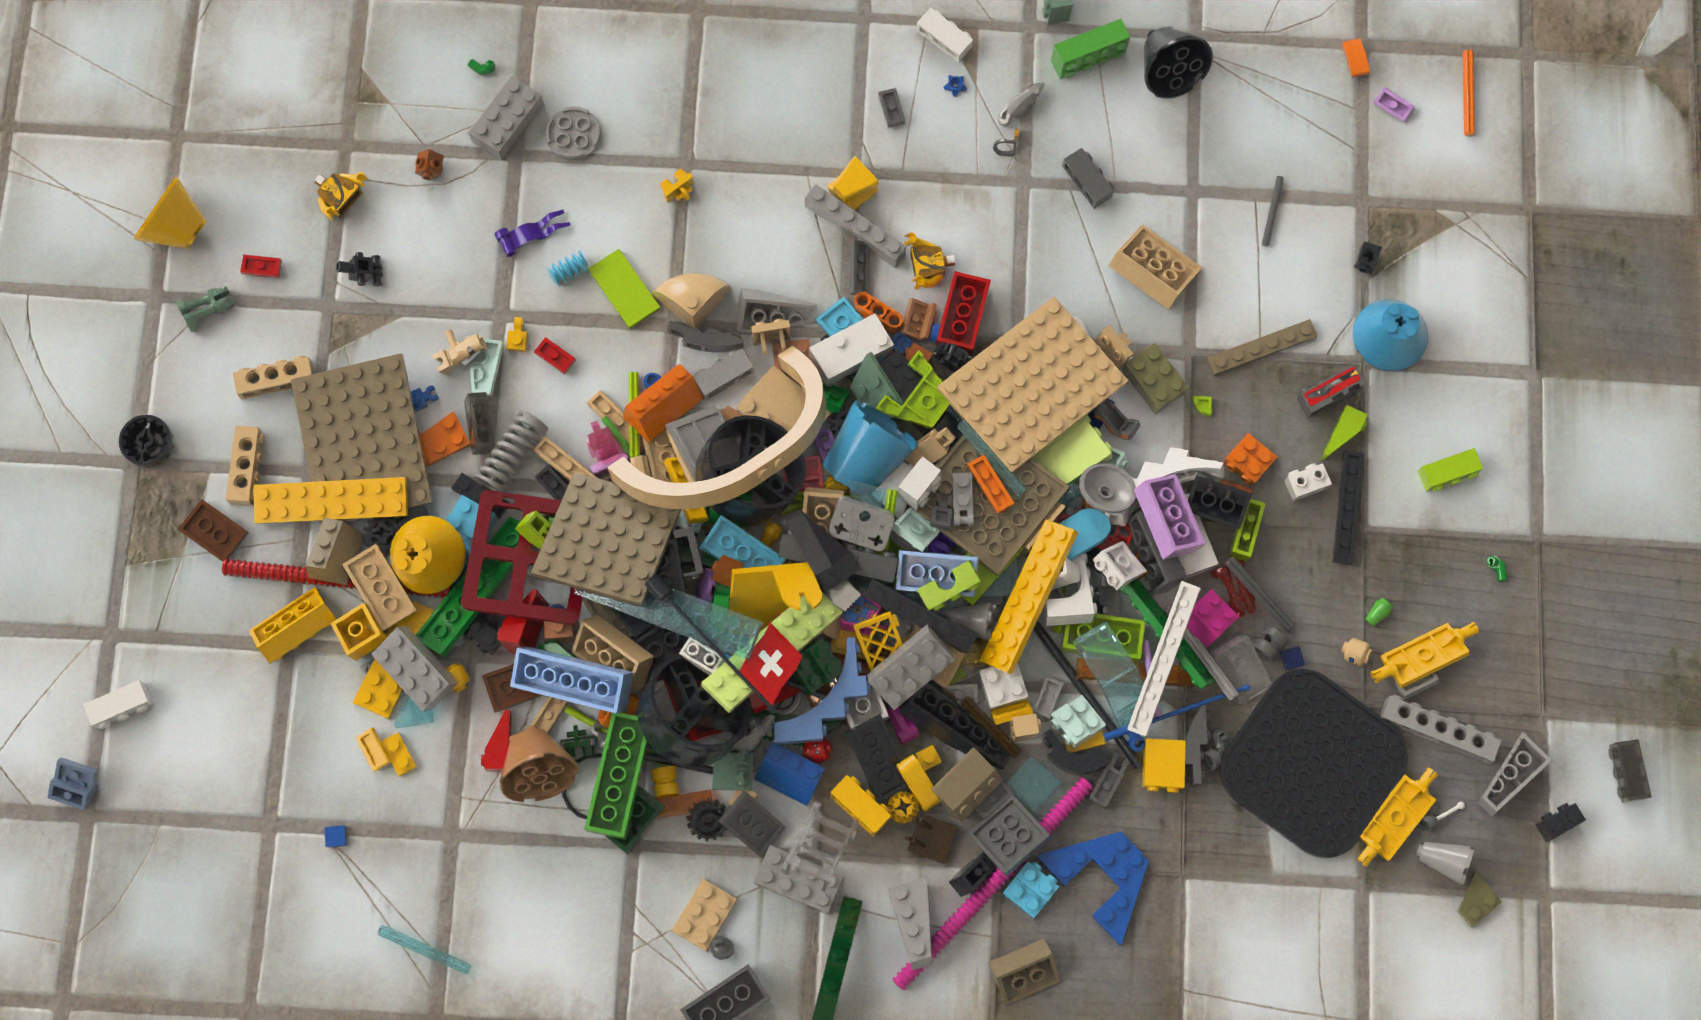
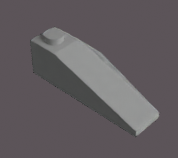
M741 288L738 302L737 332L752 333L751 326H754L756 323H772L776 319L789 320V324L792 327L814 323L817 304L760 290Z

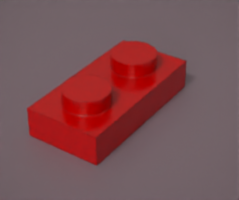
M243 254L240 272L242 275L279 278L282 260L281 258Z
M546 337L534 350V354L564 375L576 361L572 355Z

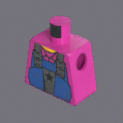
M859 592L860 597L850 605V608H847V611L844 612L840 620L841 629L855 632L853 625L882 615V606L864 597V594ZM889 619L881 621L878 627L886 630L890 622ZM866 626L859 629L861 634L870 635L872 628Z

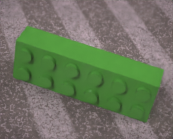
M612 713L584 828L587 832L626 840L649 744L640 729L637 716L624 713Z

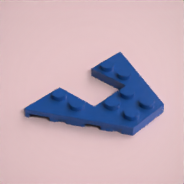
M1122 832L1038 855L1036 858L1063 886L1093 860L1120 888L1092 917L1118 945H1121L1149 860Z

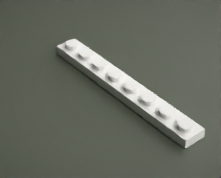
M1181 581L1127 730L1147 736L1201 588Z

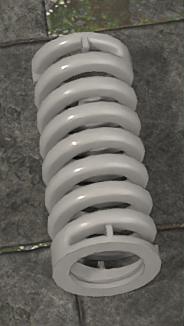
M519 410L514 418V424L508 426L509 433H504L502 435L503 441L497 442V449L491 451L492 458H486V466L480 467L479 472L474 476L478 482L489 490L505 493L509 488L505 484L502 486L497 483L494 477H491L489 474L498 477L509 485L512 484V479L501 473L494 465L506 470L513 476L518 475V471L506 464L500 457L509 460L519 468L524 466L522 461L512 456L506 449L515 452L524 459H529V454L517 447L511 440L520 443L530 451H533L535 448L533 444L523 439L517 432L526 435L536 443L541 441L539 436L528 430L522 423L529 425V429L534 428L542 437L549 428L534 415L524 410Z

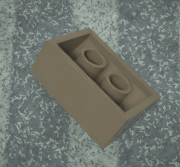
M324 518L306 564L309 578L347 585L350 577L342 564L359 554L364 540L363 534L344 521Z
M972 748L931 790L947 811L962 822L1003 780L975 748Z
M1044 939L989 962L1005 1005L1061 982L1053 954Z

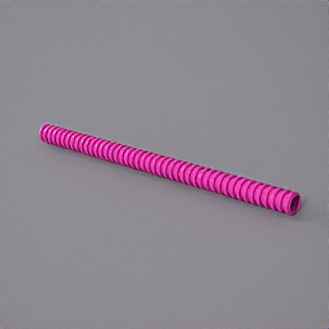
M1080 777L1079 782L1075 783V787L1072 786L1071 791H1067V795H1064L1063 799L1058 801L1059 804H1055L1054 809L1051 808L1050 813L1046 814V818L1043 817L1041 819L1042 822L1038 823L1051 835V831H1055V827H1059V823L1064 821L1063 818H1067L1068 813L1071 814L1073 812L1072 809H1076V805L1081 803L1080 800H1084V796L1089 795V791L1093 790V786L1085 778ZM996 867V871H992L991 876H988L987 880L982 882L983 885H979V889L974 890V894L970 895V899H966V903H962V907L957 908V912L953 913V917H949V921H945V925L940 927L941 930H937L935 932L936 935L931 936L932 958H936V954H940V950L945 949V945L950 943L949 940H953V936L958 935V931L963 929L962 926H966V922L971 921V917H974L975 913L980 911V907H984V903H988V899L992 898V894H996V890L1001 889L1000 886L1005 884V880H1009V876L1014 875V871L1006 877ZM906 963V967H902V971L897 972V976L892 978L893 982L905 991L907 989L906 986H910V982L915 981V977L920 975L919 972L924 971V967L912 970L911 963Z

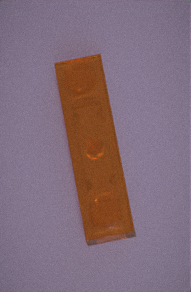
M711 789L657 798L656 800L665 806L657 819L690 814L688 809L694 807V802L699 803L700 798L707 800L708 797H711L712 799Z

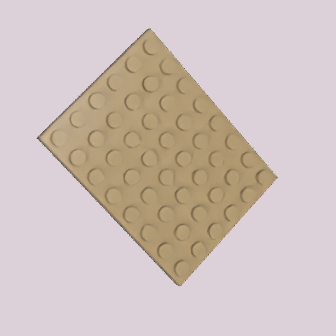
M1054 296L939 384L937 390L1011 475L1126 385L1129 380Z

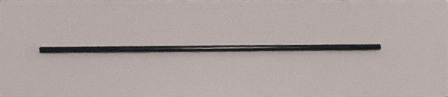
M827 334L823 336L820 340L823 341L829 338L830 336ZM854 372L847 376L851 382H853L857 373ZM1003 573V589L1010 596L1012 584ZM1037 620L1033 628L1034 632L1078 692L1083 695L1104 721L1106 730L1111 732L1118 729ZM1124 736L1114 738V741L1135 769L1144 764L1135 751L1130 748Z

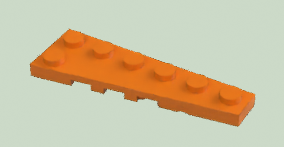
M455 412L450 413L420 435L426 467L471 446Z

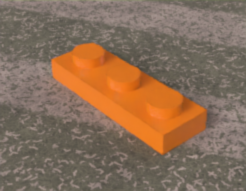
M985 455L967 464V467L997 514L1014 505L1012 498Z

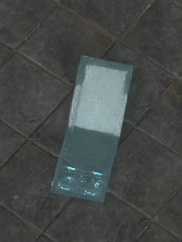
M1105 621L1073 640L1079 656L1085 661L1101 686L1118 727L1122 728L1129 725L1144 684L1137 667L1108 622Z

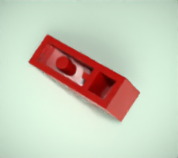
M510 710L504 711L485 747L484 754L481 755V766H484L487 772L503 770L512 728V712Z

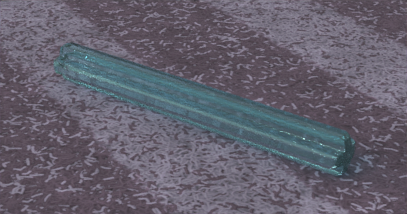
M965 419L962 420L957 426L958 429L981 455H985L992 468L1017 496L1022 495L1026 490L1023 484Z
M381 925L377 934L461 973L467 974L471 968L469 963L389 927Z

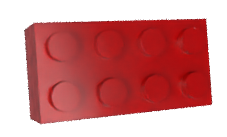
M954 271L936 346L938 343L941 344V342L956 344L959 348L966 350L969 353L968 356H972L991 280Z

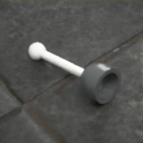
M1458 802L1457 806L1437 817L1433 815L1423 817L1421 819L1422 826L1427 832L1435 830L1440 819L1458 809H1464L1465 803Z

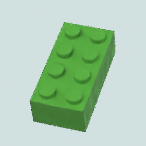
M1118 19L1055 44L1051 62L1060 79L1064 77L1070 78L1076 72L1081 70L1084 72L1094 65L1105 64L1114 57H1122L1126 53L1130 35L1122 19Z

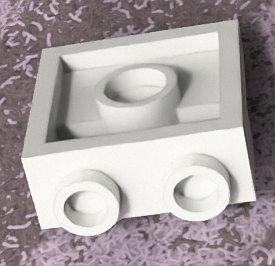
M1123 541L1102 550L1093 559L1096 569L1102 571L1107 578L1108 584L1114 586L1116 590L1128 585L1132 580L1146 572V569Z

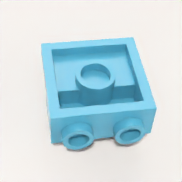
M1034 861L1032 863L1027 862L1002 893L1033 919L1059 888L1056 884L1058 880L1050 874L1044 875L1041 872L1042 867Z

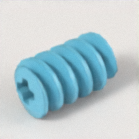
M580 250L578 251L579 257L573 253L572 260L567 256L565 257V263L559 260V266L554 263L551 264L552 270L546 267L553 282L559 287L561 286L560 280L567 283L568 276L574 280V273L580 277V270L588 273V264Z

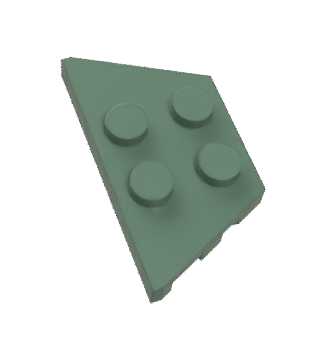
M873 353L866 354L850 386L860 404L862 405L864 402L876 408L882 398L887 395L902 406L904 402Z

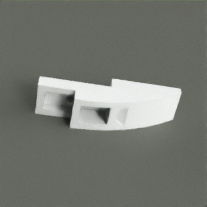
M689 637L679 653L709 676L725 663L715 651Z

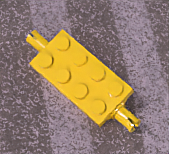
M1472 622L1460 629H1453L1449 623H1446L1381 655L1380 660L1384 666L1371 671V677L1375 683H1378L1392 676L1402 689L1469 656L1470 651L1464 642L1465 639L1479 633L1478 626H1474L1475 623Z
M1427 768L1422 777L1416 781L1403 775L1399 783L1388 795L1360 836V840L1367 845L1362 854L1357 858L1358 862H1363V866L1368 867L1376 854L1389 861L1434 804L1436 799L1428 792V787L1438 777L1436 772L1432 773L1434 770Z

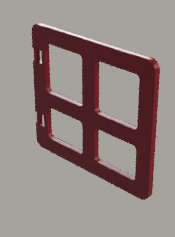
M485 490L481 493L461 599L463 609L567 625H575L579 622L584 590L570 587L566 609L530 605L522 602L528 567L535 564L539 552L533 551L531 549L532 544L520 533L516 548L486 543L491 513L494 507L520 510L523 512V519L527 514L536 510L541 514L556 515L562 500L509 494L494 490ZM503 498L514 499V504L504 503ZM484 559L512 562L514 564L509 597L506 601L477 596Z

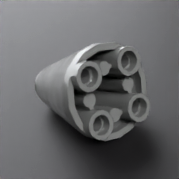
M987 602L974 604L973 606L953 607L946 609L945 613L948 618L976 632V638L989 641L997 624L995 616L998 614L999 607L998 604Z

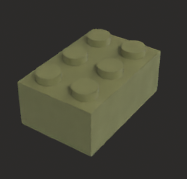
M1156 343L1127 361L1122 368L1124 374L1154 414H1157L1184 396L1189 389Z

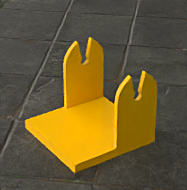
M809 563L732 569L727 624L728 635L761 632L769 625V622L772 623L778 617V614H782L789 607L800 611V598L802 596L806 597V601L813 609L817 608L822 602V592Z

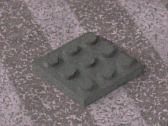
M1014 795L1009 797L968 832L973 841L1006 877L1051 839L1050 834Z

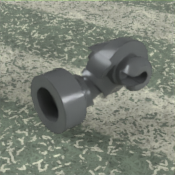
M1216 730L1212 734L1211 743L1214 750L1210 749L1204 752L1203 762L1210 770H1215L1221 766L1223 753L1229 745L1230 736L1224 730Z

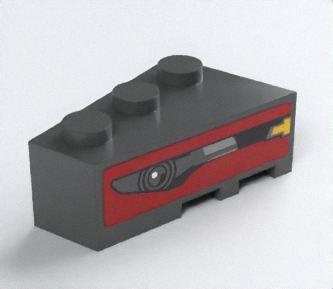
M1353 364L1329 378L1320 380L1313 387H1305L1300 391L1301 393L1297 400L1307 418L1357 395L1366 383L1356 365Z

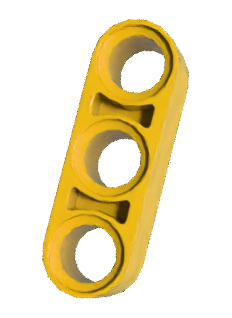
M913 754L896 765L924 812L941 802L931 790L933 785Z

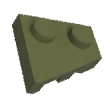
M1478 872L1472 874V879L1465 891L1463 902L1457 911L1470 927L1476 925L1502 903Z

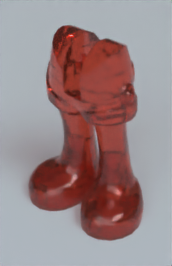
M1244 560L1238 561L1245 568ZM1227 566L1210 572L1213 578L1221 579L1224 583L1230 599L1228 606L1239 616L1238 618L1245 616L1241 602H1244L1249 614L1256 612L1255 597L1234 575L1240 591L1239 594L1237 593Z

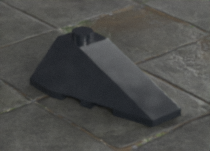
M803 511L785 521L825 592L841 584L860 569L851 552Z

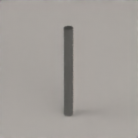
M1282 176L1276 177L1262 240L1263 246H1269L1284 180Z

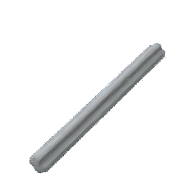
M1172 603L1164 608L1168 617L1173 606ZM1186 628L1183 638L1228 700H1234L1238 697L1239 693L1201 641Z

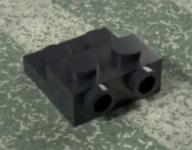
M480 612L463 634L470 641L473 639L479 643L477 645L478 649L484 654L488 652L492 656L502 646L497 640V633L508 616Z

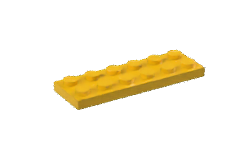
M412 600L417 611L391 626L387 637L397 627L408 626L416 635L435 610ZM374 659L352 703L390 719L403 689L379 662Z

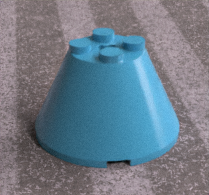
M1384 299L1369 304L1360 312L1353 327V341L1357 351L1359 350L1365 358L1364 360L1371 366L1384 371H1400L1407 369L1422 357L1428 343V331L1424 319L1415 308L1399 300Z

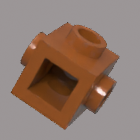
M430 149L419 152L415 162V174L422 176L425 180H433L441 176L444 155Z

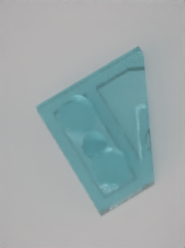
M849 479L851 499L881 508L886 489ZM862 511L859 515L862 518H867L870 513Z
M405 694L395 722V728L433 723L432 710L422 711Z

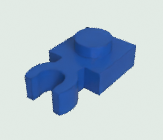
M433 385L427 387L424 392L420 388L411 391L415 412L428 407L427 401H437L439 399L438 394L430 396V392L436 390Z

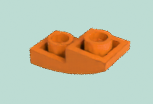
M1361 39L1342 42V48L1347 58V66L1351 76L1357 77L1370 74L1368 60Z

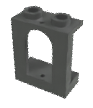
M693 526L674 530L675 538L688 536L696 571L684 573V577L688 576L689 580L701 577L700 573L704 571Z

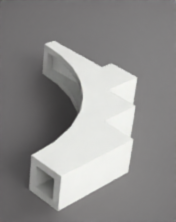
M1170 448L1163 465L1144 462L1138 479H1132L1137 488L1145 480L1176 474L1179 482L1182 483L1195 480L1197 471L1224 478L1225 473L1222 462L1204 460L1197 457L1192 458L1189 457L1188 450ZM1136 497L1130 508L1121 513H1105L1110 524L1126 526L1131 515L1140 506L1139 501Z

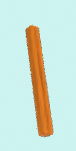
M1465 50L1463 52L1464 134L1466 136H1472L1475 133L1473 50Z

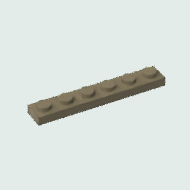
M1309 319L1209 356L1206 360L1213 376L1315 339L1318 335Z

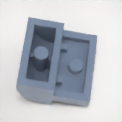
M60 757L56 763L54 778L50 781L47 798L85 810L92 802L98 788V783H96L98 769Z

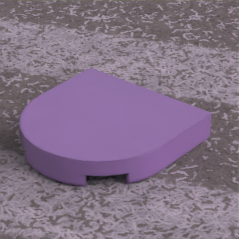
M708 568L704 569L696 584L697 615L702 616L705 615L713 599V595H710L712 587L716 586V582L712 581L714 572Z

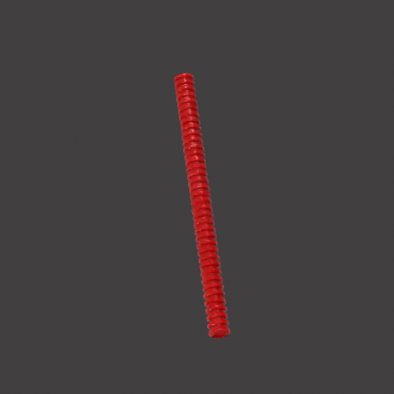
M227 558L222 564L224 576L229 574L231 577L234 575L236 577L241 576L242 578L246 576L247 578L253 577L254 579L259 577L260 580L265 578L272 581L277 579L279 582L283 580L290 583L295 581L296 583L301 582L305 584L307 582L308 585L313 583L320 586L325 584L328 587L330 585L332 587L337 585L338 588L342 586L344 588L350 587V589L356 588L351 578H349L347 585L309 578L307 568H301V566H297V568L294 565L290 567L289 565L283 566V564H280L278 566L275 563L273 565L267 563L266 565L265 562L260 564L259 562L253 563V561H249L248 563L246 560L242 562L241 560L235 561V559H232L230 561ZM402 584V586L404 587V589H405V591L407 592V594H408V593H410V595L416 594V596H419L420 594H422V593L414 592V591L408 589L407 587H405V586ZM452 584L441 592L422 594V596L428 595V597H432L433 595L435 598L438 596L444 598L453 588Z

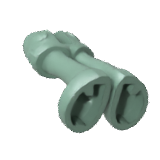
M227 286L210 289L207 295L191 301L179 300L176 302L191 333L197 330V321L215 312L223 313L235 303L232 296H227L230 293ZM210 303V305L190 313L194 308Z

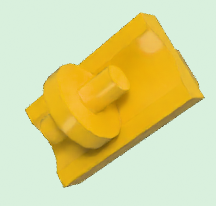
M679 169L674 173V178L677 180L676 183L672 185L668 179L660 183L664 199L667 202L673 198H676L677 201L682 198L686 201L690 200L689 193L693 191L690 186L694 184L693 175L690 172L687 174L684 170Z

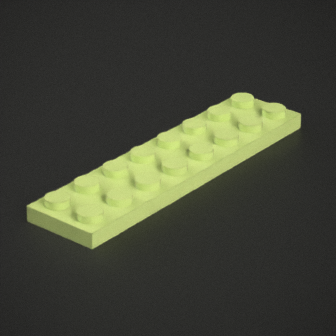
M822 592V602L817 608L813 609L806 601V597L802 596L800 598V611L789 607L772 624L800 652L836 621L843 611L833 605L832 601ZM767 627L729 658V661L739 671L749 652L762 638ZM726 662L701 683V686L729 713L753 693Z

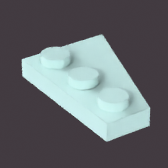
M484 339L488 350L470 364L471 389L475 395L492 397L504 343L503 341Z

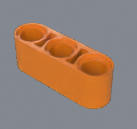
M860 292L855 296L854 308L859 314L867 318L873 315L874 311L880 310L883 314L877 317L886 331L897 333L901 330L903 317L899 312L866 292ZM864 300L867 302V304L861 306L858 304V302ZM891 320H897L899 324L891 325L889 322Z

